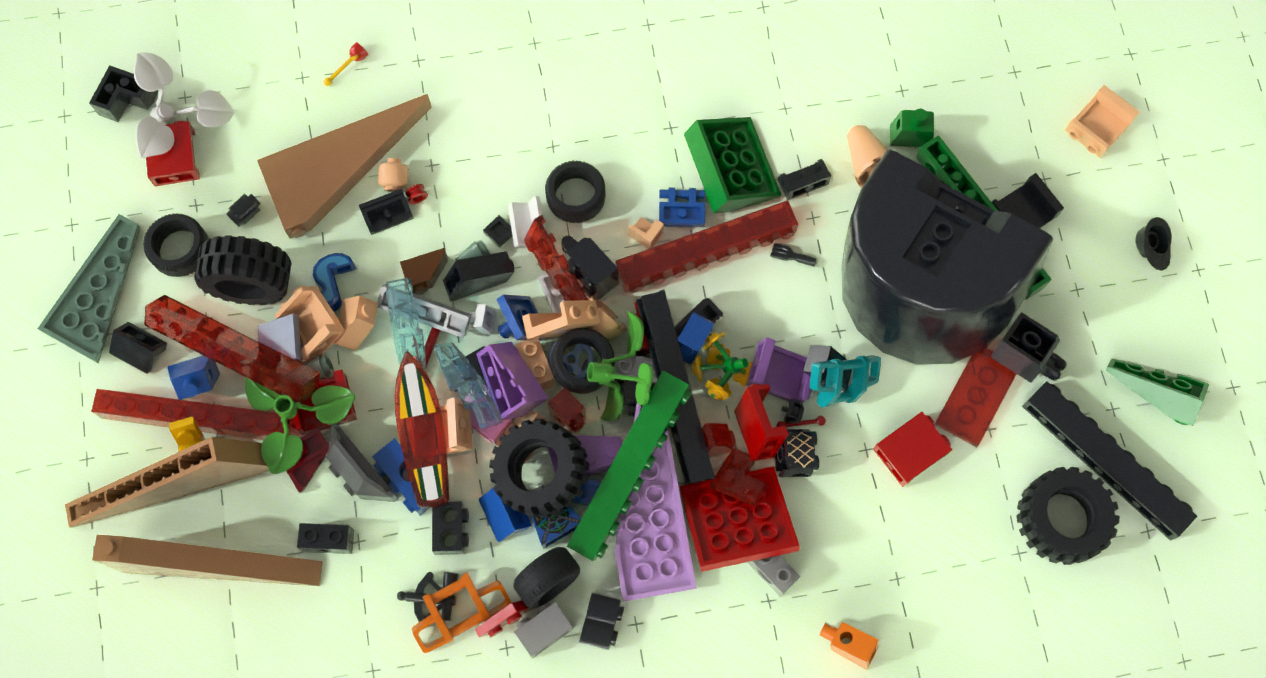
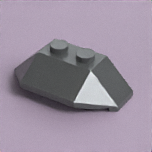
M332 424L327 459L331 465L328 468L336 478L342 476L346 481L343 486L351 496L356 494L363 500L396 502L398 500L397 496L338 424Z

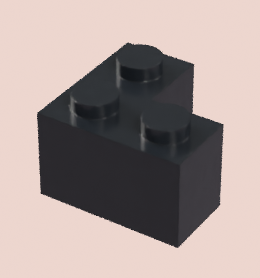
M109 65L89 104L99 116L119 123L128 104L149 111L158 94V90L154 92L143 90L136 83L133 73Z

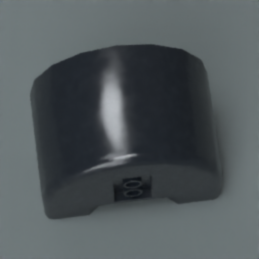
M887 149L861 188L850 217L841 266L842 300L857 331L882 353L916 365L953 364L985 350L1010 324L1041 273L1053 243V237L1046 231L1012 213L990 209L942 183L928 168L894 150Z

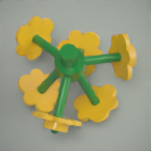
M715 332L709 334V337L705 340L707 344L703 347V350L708 348L707 353L709 356H707L706 362L710 365H703L701 355H697L695 361L692 362L691 370L694 376L697 375L698 381L702 382L703 370L713 369L716 371L722 369L725 373L722 379L714 377L706 382L705 387L709 389L707 392L711 397L724 401L732 394L727 383L732 375L735 382L746 386L752 361L748 362L746 358H731L730 350L718 342L726 333L718 334Z

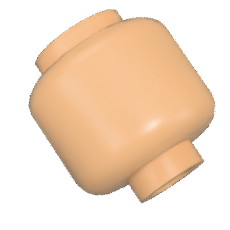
M388 158L387 162L379 165V185L384 187V191L387 192L406 188L408 185V166L402 164L401 159Z

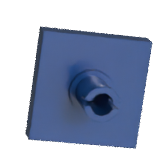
M501 295L496 300L507 321L498 326L499 334L504 339H508L513 334L516 340H527L522 316L538 313L531 297Z

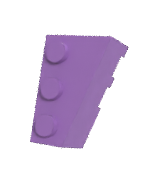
M512 342L489 344L476 354L499 421L522 417L549 399Z
M574 435L580 440L581 447L585 448L588 455L584 458L589 462V470L585 471V475L588 477L607 472L623 444L621 437ZM547 447L556 474L558 467L557 455L552 448Z

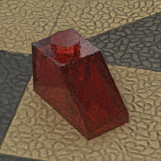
M707 423L703 425L702 431L709 457L730 453L735 447L736 439L733 431L729 430L728 425L724 423Z

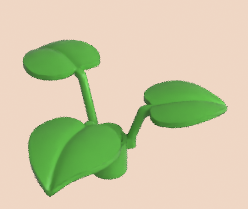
M627 311L629 322L628 354L611 359H602V363L590 362L588 365L587 378L589 382H599V384L610 386L605 410L600 417L605 421H616L622 414L623 394L620 392L619 382L614 381L615 379L637 382L635 392L637 403L639 405H646L649 401L650 388L653 382V370L650 364L642 363L639 366L638 377L616 374L615 366L610 364L634 357L636 351H639L642 347L644 336L643 322L633 312Z
M271 373L246 374L245 391L250 405L256 411L262 413L270 412L274 408L283 423L284 434L280 432L271 433L263 440L261 445L262 458L272 474H279L289 470L301 458L303 452L302 440L296 435H289L287 423L288 419H292L297 414L299 408L316 411V417L322 423L328 425L337 424L347 416L355 400V394L344 387L324 386L312 394V402L315 406L311 407L300 402L295 403L289 396L285 395L286 384L278 375Z

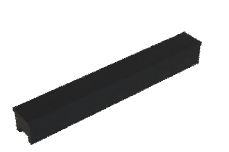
M665 290L641 296L640 299H636V303L643 322L644 333L657 380L661 372L665 371L690 385ZM691 394L686 405L681 404L677 413L680 416L674 427L669 426L685 484L715 478L693 394Z

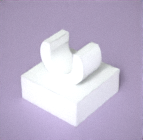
M477 304L476 312H468L472 314L470 319L471 325L482 334L492 335L496 312L486 304Z

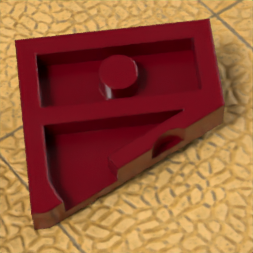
M319 428L300 438L303 443L301 458L292 468L286 471L299 493L305 490L328 453L329 444Z

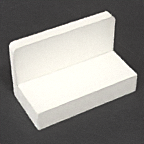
M534 196L528 203L511 202L508 205L514 248L536 249L546 239L540 196Z

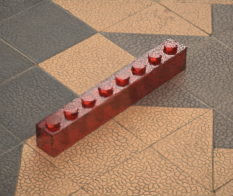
M787 200L616 260L615 265L618 267L619 280L624 292L631 291V293H636L644 289V286L650 284L659 285L665 282L667 278L684 276L687 274V271L692 269H704L709 266V263L715 261L724 262L737 253L743 255L750 252L754 247L769 246L774 240L780 238L783 240L789 239L795 235L799 224Z
M165 294L145 306L144 325L279 395L289 396L295 403L300 402L303 404L318 390L320 372Z
M96 389L91 412L101 419L169 428V423L193 416L200 430L204 433L264 440L269 434L274 432L284 434L281 417L276 412L105 389ZM288 419L287 423L290 435L292 426L290 423V419Z

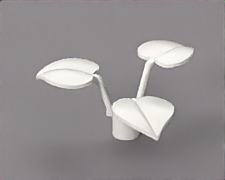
M139 52L136 54L134 65L136 83L140 88L148 92L160 90L158 99L155 102L157 106L151 110L150 116L143 118L139 122L136 129V146L141 158L161 155L172 148L174 134L168 126L163 124L171 120L173 116L198 111V122L210 128L222 126L231 120L234 115L233 108L222 94L213 90H207L199 94L196 99L197 106L174 111L171 105L162 103L165 91L163 86L173 82V71L170 65L163 58L153 53Z

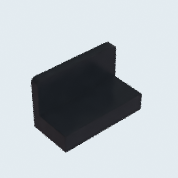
M126 322L113 330L109 353L148 374L151 372L154 357L166 350L167 342L130 322Z

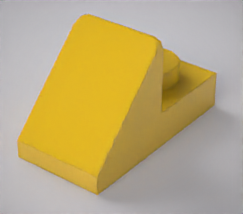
M193 416L169 423V431L178 445V452L206 440Z

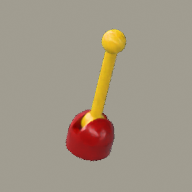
M358 42L351 46L349 50L350 58L330 77H326L323 80L325 86H331L332 80L352 61H362L369 55Z

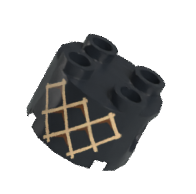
M787 429L788 436L774 457L776 471H781L778 476L781 478L811 477L813 470L819 469V457L815 455L817 433L809 429Z

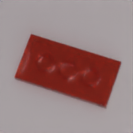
M988 348L970 356L935 421L936 426L976 448L983 439L1016 376V373L991 358L990 356L994 351Z

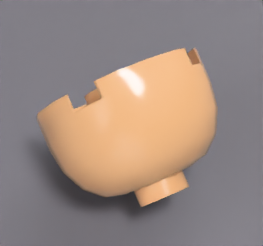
M592 296L589 300H595V297ZM598 300L596 304L601 324L589 327L588 329L599 332L608 341L614 340L627 327L623 322L619 325L615 321L618 316L607 305Z

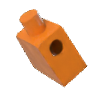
M825 622L819 636L831 641L830 647L833 652L865 670H868L878 650V639L844 622H841L839 628ZM845 638L851 640L849 644H843L841 641Z

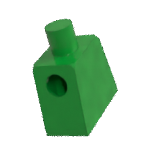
M922 108L901 110L890 124V146L921 147L934 138V112L926 111Z

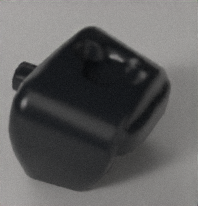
M791 398L789 400V408L782 406L781 411L786 412L784 422L799 423L804 413L802 402Z

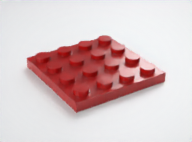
M774 466L679 486L701 572L800 551V545Z

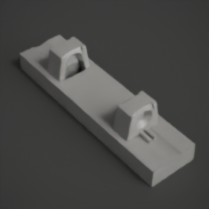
M388 284L381 286L377 301L379 309L464 338L467 334L472 315ZM443 312H444V313H446V315H445V317H444V318L442 319V321H441L442 314H443Z

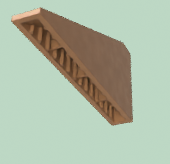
M428 94L257 160L283 228L290 239L302 237L306 232L311 231L432 108Z
M210 437L65 504L69 528L77 527L260 475L269 471L261 455L262 443Z
M96 534L92 557L94 562L127 574L320 586L323 565L322 561L98 534Z

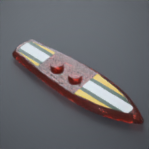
M406 351L400 364L395 384L394 405L396 425L418 507L431 508L440 506L450 499L444 424L439 400L428 374L419 361L409 351Z

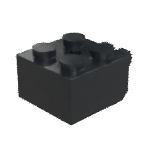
M569 235L563 236L561 246L567 258V272L574 281L579 280L583 285L582 289L588 297L594 296L598 301L619 285L618 267L591 238H583L577 242Z
M1023 312L1018 315L990 356L1030 383L1033 382L1039 373L1055 381L1059 379L1060 371H1063L1067 365L1064 359L1053 352L1060 342L1059 336Z

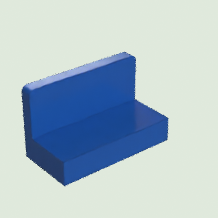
M493 488L479 498V503L497 542L503 541L511 534L527 530L532 526L526 514L505 505L501 501V497L496 495Z

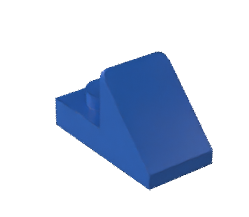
M693 312L678 338L683 361L692 365L715 324L696 312Z

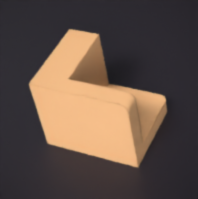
M640 217L635 225L630 224L628 227V236L650 250L664 233V224L657 219L652 224L643 217Z

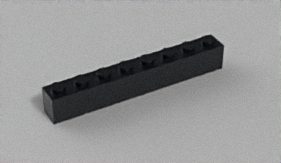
M1046 381L1022 405L1030 415L1170 541L1180 537L1198 517L1188 503L1180 501L1169 486L1161 484L1150 469L1142 467L1131 452L1123 450L1112 435L1104 433L1098 427V423L1093 418L1085 416L1075 402L1066 399L1056 385Z

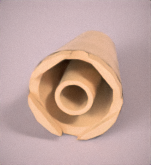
M856 125L848 132L847 140L855 180L859 187L862 188L887 151V148L867 126Z

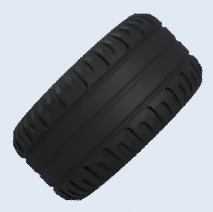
M572 160L561 163V165L552 170L546 180L545 194L548 207L556 217L565 222L583 223L593 219L601 211L605 203L606 190L603 176L593 165L584 161ZM570 179H583L589 182L595 189L593 197L588 202L578 206L563 203L556 196V192L562 183Z
M172 213L158 218L157 221L155 220L149 226L143 240L144 252L151 264L161 273L172 277L188 276L195 272L199 248L209 237L194 218L185 214ZM178 231L193 233L194 242L186 255L175 260L161 258L160 250L162 243L169 235Z
M588 328L570 330L558 339L550 357L552 375L559 385L570 392L577 394L594 392L604 384L589 382L588 379H581L571 375L563 364V353L571 345L586 344L598 352L602 361V359L615 358L613 348L606 337L595 330Z
M555 547L536 558L517 575L513 584L514 590L528 608H538L567 589L579 576L580 566L565 547Z

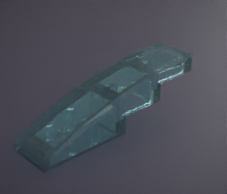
M403 278L387 281L386 290L391 329L401 373L403 375L406 364L413 363L420 374L426 376L423 329L419 328L417 304L413 303L412 280Z
M453 342L433 346L450 391L458 390L465 410L473 408L480 428L483 429L501 424L503 420L491 394L466 356Z

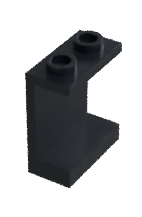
M1037 173L1031 175L1024 185L1001 200L994 199L992 201V204L998 211L1012 213L1038 228H1042L1057 218L1064 210L1063 205Z

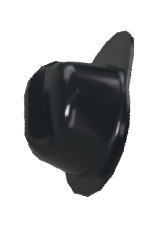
M1155 217L1150 219L1147 225L1137 232L1135 238L1136 247L1140 255L1147 258V261L1156 270L1163 271L1168 268L1171 259V229L1163 218Z

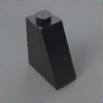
M507 251L456 260L443 280L450 302L508 282L515 272L514 263L509 258Z

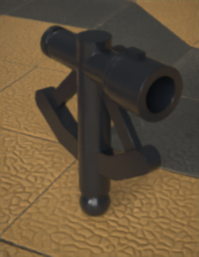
M428 572L418 583L415 592L399 591L397 599L399 601L414 602V613L418 622L431 615L429 612L425 616L422 611V603H425L422 596L428 594L424 593L426 586L430 583L439 591L457 581L459 573L444 572L443 587H440L433 580L434 574ZM454 594L436 603L439 604L437 606L438 610L442 609L441 616L445 621H451L452 606L456 605L457 599Z

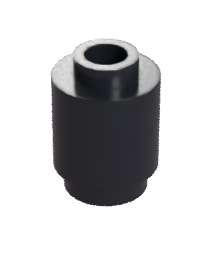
M244 193L228 208L229 211L226 215L240 227L242 224L248 223L261 211L258 207L261 203L252 194L247 196Z

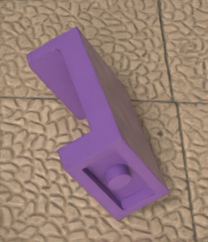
M769 337L759 341L746 386L769 384V395L787 402L791 398L802 403L806 402L812 393L810 389V376L803 372L807 357L776 346V340Z

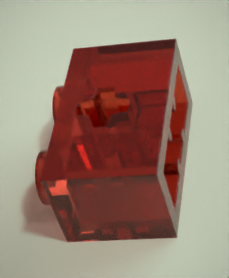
M566 387L547 402L549 415L560 426L571 433L573 431L575 433L578 432L586 424L585 407Z

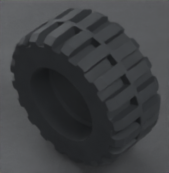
M216 236L213 239H207L200 246L194 280L198 288L202 289L204 293H209L215 298H221L223 301L248 305L275 304L287 295L292 262L285 251H282L278 246H273L269 242H262L256 238H245V236Z
M535 419L534 423L530 420L522 421L521 427L514 425L509 428L510 434H503L499 438L501 444L499 447H494L492 453L495 454L494 460L491 459L489 467L493 469V473H490L489 476L490 481L496 484L493 488L496 495L501 497V501L505 505L531 517L549 518L552 513L555 515L564 513L563 507L571 508L575 504L573 499L576 496H582L584 491L581 490L582 484H587L589 478L585 475V471L589 470V462L584 459L588 455L585 448L581 447L580 440L557 423L547 422L543 419ZM550 447L555 451L558 459L557 472L553 480L540 490H528L522 480V467L526 458L538 448Z
M1058 467L1053 471L1045 472L1031 482L1021 494L1023 498L1018 501L1017 509L1020 510V513L1016 515L1017 523H1022V528L1019 529L1021 537L1026 535L1029 540L1026 542L1027 546L1030 549L1035 547L1038 550L1036 552L1041 558L1047 556L1049 557V562L1055 564L1062 562L1063 565H1072L1099 555L1101 551L1110 546V540L1115 538L1118 531L1114 526L1119 524L1120 516L1115 515V511L1119 507L1116 501L1112 502L1111 496L1114 495L1110 488L1106 490L1102 486L1105 482L1101 478L1093 479V473L1087 470L1080 473L1078 467H1070L1067 470L1065 467ZM1057 494L1067 495L1080 503L1087 518V526L1083 535L1077 538H1070L1062 535L1052 526L1048 517L1047 507L1049 500Z

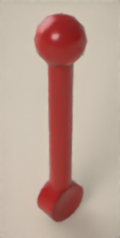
M820 415L816 419L803 420L799 423L779 421L776 427H793L809 424L823 426L826 423V419Z

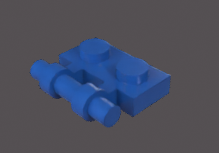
M675 187L659 189V198L668 199V202H659V221L664 224V227H705V202H696V199H705V190H696V188L689 187V190H675ZM675 199H689V202H675Z

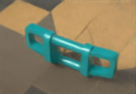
M869 355L858 356L851 360L841 361L840 359H832L830 361L814 362L811 367L810 389L820 392L817 395V404L820 407H829L833 403L856 402L867 391V387L878 383L881 357ZM827 368L826 385L821 386L822 370ZM853 369L852 385L847 388V391L841 392L843 370Z

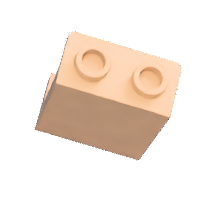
M1103 85L1092 100L1070 121L1065 131L1072 139L1083 144L1090 153L1101 158L1140 112L1107 86Z
M300 286L295 289L293 296L280 306V310L274 315L276 319L292 313L299 315L300 343L303 346L301 349V361L312 360L318 355L322 356L346 331L317 286Z
M596 301L560 302L562 313H534L522 316L527 339L560 338L570 330L589 328L601 324Z
M451 398L447 400V405L435 408L436 412L410 417L412 457L431 460L473 449L469 401Z

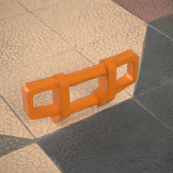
M467 572L461 575V579L431 595L428 593L422 596L431 615L414 625L411 630L422 652L428 653L454 641V637L479 623L487 621L512 602L501 581L497 580L476 590ZM466 587L479 613L448 628L436 603ZM495 590H500L505 598L504 602L488 611L481 597ZM435 622L442 637L426 644L419 636V632Z

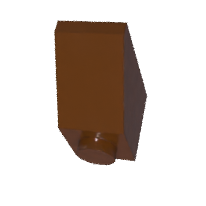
M445 248L400 261L410 293L423 294L428 289L434 287L448 262Z

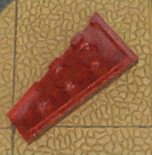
M543 215L534 218L524 239L526 248L534 254L538 260L539 267L547 273L553 287L561 293L564 301L588 300L575 274H569L568 261L564 254H558L554 245L556 242L555 237L552 233L548 234L543 226L546 223Z

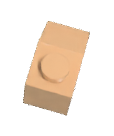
M360 295L343 299L339 321L344 327L345 332L334 344L352 351L357 350L375 325L378 302Z

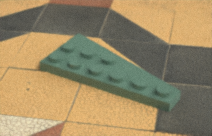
M121 214L117 215L37 328L44 334L99 364L141 229L137 223Z

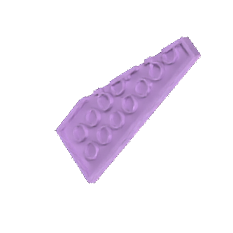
M638 403L636 405L634 422L643 407V405H639ZM668 429L665 433L668 435L664 446L662 449L657 448L653 455L656 457L652 468L649 471L646 469L641 477L644 479L640 490L638 492L634 491L629 499L632 501L628 512L626 514L622 513L620 516L615 558L623 602L697 589Z

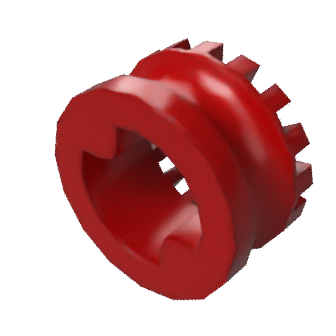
M414 184L413 188L410 186L405 191L406 197H409L408 201L410 204L421 203L428 197L427 191H424L425 187L423 184H416V186Z

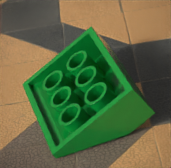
M751 117L696 120L684 133L713 214L733 212L781 196Z

